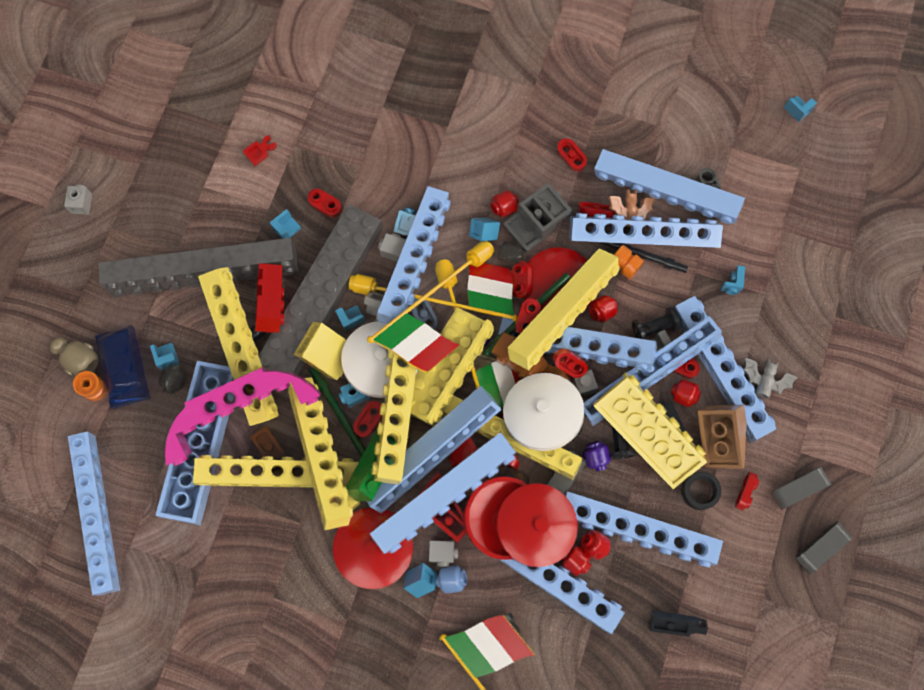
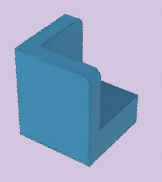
M796 96L794 98L791 97L784 108L800 122L813 110L817 102L814 99H810L805 103L799 96Z
M287 209L270 222L272 229L281 239L291 238L301 229Z
M489 217L472 218L469 236L479 241L497 240L500 222Z
M357 305L346 311L342 307L335 310L345 332L366 322Z
M172 343L158 348L154 344L150 345L156 367L161 371L180 364Z
M422 563L406 572L403 588L416 598H419L435 590L437 573Z

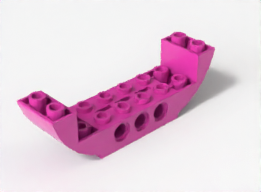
M262 367L184 403L186 407L179 413L170 428L165 447L166 466L172 463L173 466H177L189 459L188 455L192 451L184 435L196 429V425L199 423L201 426H204L216 420L215 416L220 415L221 418L234 412L233 408L237 406L242 409L251 405L254 398L262 400L270 396L271 391L277 389L279 392L288 388L290 382L300 403H306L307 406L317 402L321 392L312 383L299 375L282 370H266L265 367ZM247 384L254 386V393L251 394L246 391ZM228 392L235 395V402L228 400ZM209 401L216 404V410L209 408Z

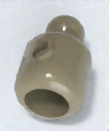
M57 337L50 344V351L55 355H59V363L64 368L63 371L72 377L83 371L93 372L99 363L98 354L86 342L73 341L67 343L66 339Z

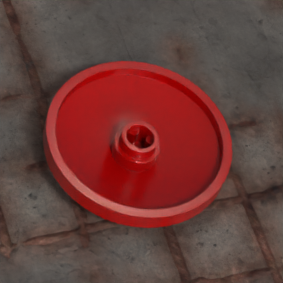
M562 247L549 248L537 253L528 262L532 267V291L525 300H537L565 272L572 278L588 260L578 252ZM569 280L541 306V311L569 282ZM591 300L590 303L586 306V309H585L584 311H586L587 308L590 306L592 300Z
M511 477L490 479L475 489L466 503L464 526L467 536L472 544L488 557L499 560L512 559L504 551L498 540L496 517L503 500L515 489L528 485L519 479Z
M528 484L519 487L503 500L498 509L496 517L498 540L504 551L520 564L530 567L552 565L568 554L576 540L578 524L575 510L567 497L551 486Z
M364 508L353 513L349 525L338 528L333 541V557L339 572L350 583L365 589H380L395 583L407 571L413 556V539L402 541L400 543L402 547L393 554L390 551L384 554L370 535L371 532L395 513L389 510L379 513L373 508Z

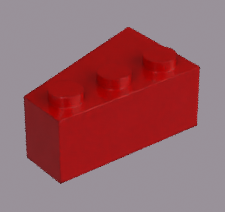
M259 263L255 331L279 333L280 325H284V313H281L284 312V300H281L284 299L282 265Z
M439 472L431 479V481L424 487V489L418 494V496L442 478ZM454 501L449 505L450 510L442 516L438 513L432 519L436 526L458 544L467 533L464 526V514Z

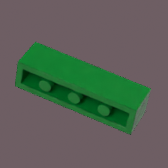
M377 430L346 485L347 493L357 502L372 501L382 483L374 481L375 475H372L373 463L377 461V455L374 454L375 445L380 439ZM388 436L387 442L395 445V439ZM384 456L385 463L391 465L393 462L392 458Z

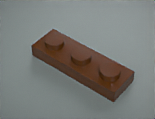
M267 426L250 436L263 457H274V460H282V457H287ZM280 467L272 469L276 477L283 474V470ZM293 468L292 474L297 477L299 473Z

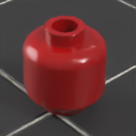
M505 190L492 197L490 206L496 216L498 215L503 218L517 211L519 199L515 193L512 194L510 191Z
M603 295L591 302L589 314L594 321L604 323L616 316L618 304L614 298Z
M685 379L680 380L678 384L674 383L671 389L674 402L689 408L697 405L702 392L696 383Z
M590 530L582 537L581 548L593 559L600 560L609 554L611 543L606 535L597 530Z
M577 545L573 546L568 554L561 559L563 560L562 566L575 576H579L581 573L586 574L592 566L589 563L591 556L587 555Z

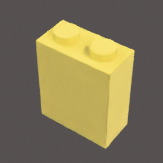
M313 321L293 355L326 377L338 380L344 373L341 356L346 339L323 323Z

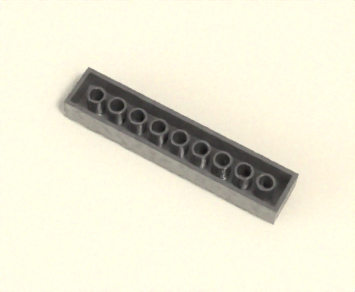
M350 204L347 205L285 310L284 325H280L279 333L272 332L259 354L261 364L266 370H282L296 375L299 374L305 362L293 354L313 321L327 326L349 288L351 276L357 274L383 229L380 219Z
M285 238L98 263L99 285L111 296L120 298L126 294L142 295L144 292L149 291L158 293L164 289L179 290L181 287L187 286L196 288L201 285L198 276L228 267L232 274L233 283L240 279H257L259 263L282 265L283 275H293L294 272H299L297 250L292 239Z

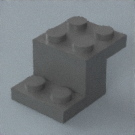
M547 183L519 203L518 213L505 221L503 227L527 253L553 234L557 223L571 214L572 209L554 188Z

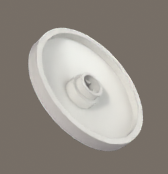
M380 321L365 324L348 337L342 350L341 361L346 379L357 391L367 396L385 398L382 395L384 384H387L388 377L385 376L386 366L390 365V358L387 357L388 349L375 342L368 343L367 341L368 336L374 335L387 325ZM397 360L399 366L405 367L403 361ZM394 379L396 385L403 386L400 379Z
M537 373L521 379L511 388L504 401L503 417L508 432L519 444L532 450L550 451L566 445L577 435L584 419V405L579 391L570 381L551 373Z

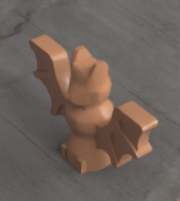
M629 189L626 190L625 207L622 205L621 197H607L610 202L609 209L613 210L616 215H624V219H632V216H643V220H645L646 214L649 211H653L652 203L655 200L654 198H642L640 206L637 207V190L630 193Z

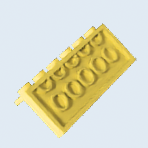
M458 307L456 308L440 335L460 346L428 373L420 370L417 371L414 381L411 415L433 427L436 422L441 420L443 410L452 402L456 389L461 387L464 376L474 365L475 358L482 353L486 340L490 339L493 335L494 326L490 320L484 321Z
M624 373L623 379L594 402L593 405L674 489L707 463L704 456L706 452L700 445L695 446L693 444V438L687 431L682 432L678 428L680 426L673 417L669 418L665 414L667 412L660 403L656 404L652 400L654 397L647 389L643 391L639 386L640 382L634 375L629 376L627 373Z

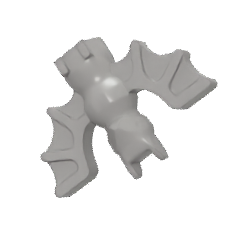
M748 358L744 359L745 368L743 370L748 375V382L755 383L758 386L755 394L761 398L768 399L771 390L776 391L780 395L784 389L793 388L792 384L798 378L786 373L779 381H775L774 375H776L779 362L773 364L768 359L764 367V374L760 375L757 369L758 363Z

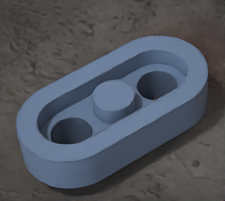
M424 300L419 304L423 306L422 310H417L416 306L411 312L414 318L425 324L427 321H431L432 325L430 327L436 330L438 328V319L428 301Z

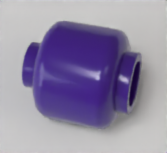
M601 441L589 443L583 450L588 468L602 471L611 462L608 447L605 443H601Z

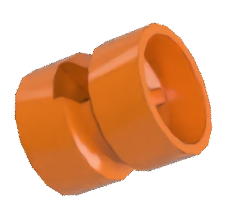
M622 245L614 254L618 257V266L620 267L621 274L628 280L636 274L644 263V260L637 254L632 255V251L625 245Z
M91 371L80 372L73 380L75 392L90 401H98L107 393L106 382Z

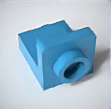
M405 207V210H399L393 232L408 236L417 214L415 213L416 210Z
M738 265L731 272L730 282H724L721 286V291L729 295L739 294L744 288L746 266Z

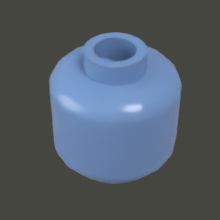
M458 565L441 568L439 575L436 576L437 587H441L445 594L461 592L464 586L467 585L465 570L461 569Z

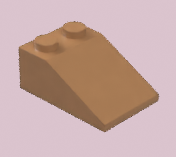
M707 405L698 410L702 448L706 452L704 455L707 461L705 468L743 469L745 464L747 426L744 405Z

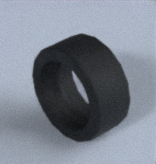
M702 471L693 473L684 480L681 488L684 502L689 507L702 511L716 505L719 502L722 491L718 479L714 475ZM698 479L709 482L713 489L711 499L704 503L695 501L690 494L691 484Z

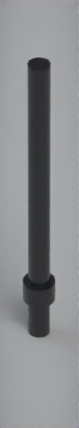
M597 242L617 250L622 245H625L632 251V255L637 254L639 257L663 265L664 268L669 270L675 269L686 273L688 266L675 262V259L669 257L666 259L623 243Z

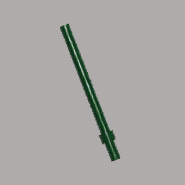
M565 272L537 299L540 306L571 278L569 274ZM531 305L528 310L533 312L534 307ZM516 321L504 333L512 335L515 332ZM503 333L495 336L492 339L493 342L483 351L487 357L492 354V349Z
M312 368L309 372L314 378L318 390L323 393L362 457L366 450L329 390V384L326 379H323L320 373Z

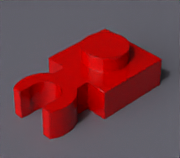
M269 135L263 138L261 144L256 140L242 151L254 167L269 157L267 151H273L277 147L275 142L270 145L267 144L271 141Z

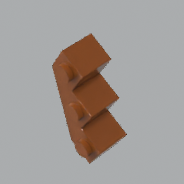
M504 332L491 351L496 357V362L513 370L521 379L537 373H551L559 375L568 381L570 380L565 372L548 364L543 356L540 357L539 362L533 365L530 370L510 361L508 347L516 337Z

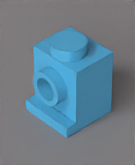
M350 383L340 388L342 393L339 394L343 405L347 403L349 408L370 399V396L357 391ZM356 390L355 395H350L349 392Z

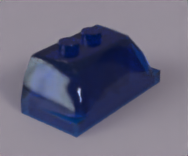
M128 325L111 332L96 335L95 339L110 408L116 409L151 399L135 328L132 325Z

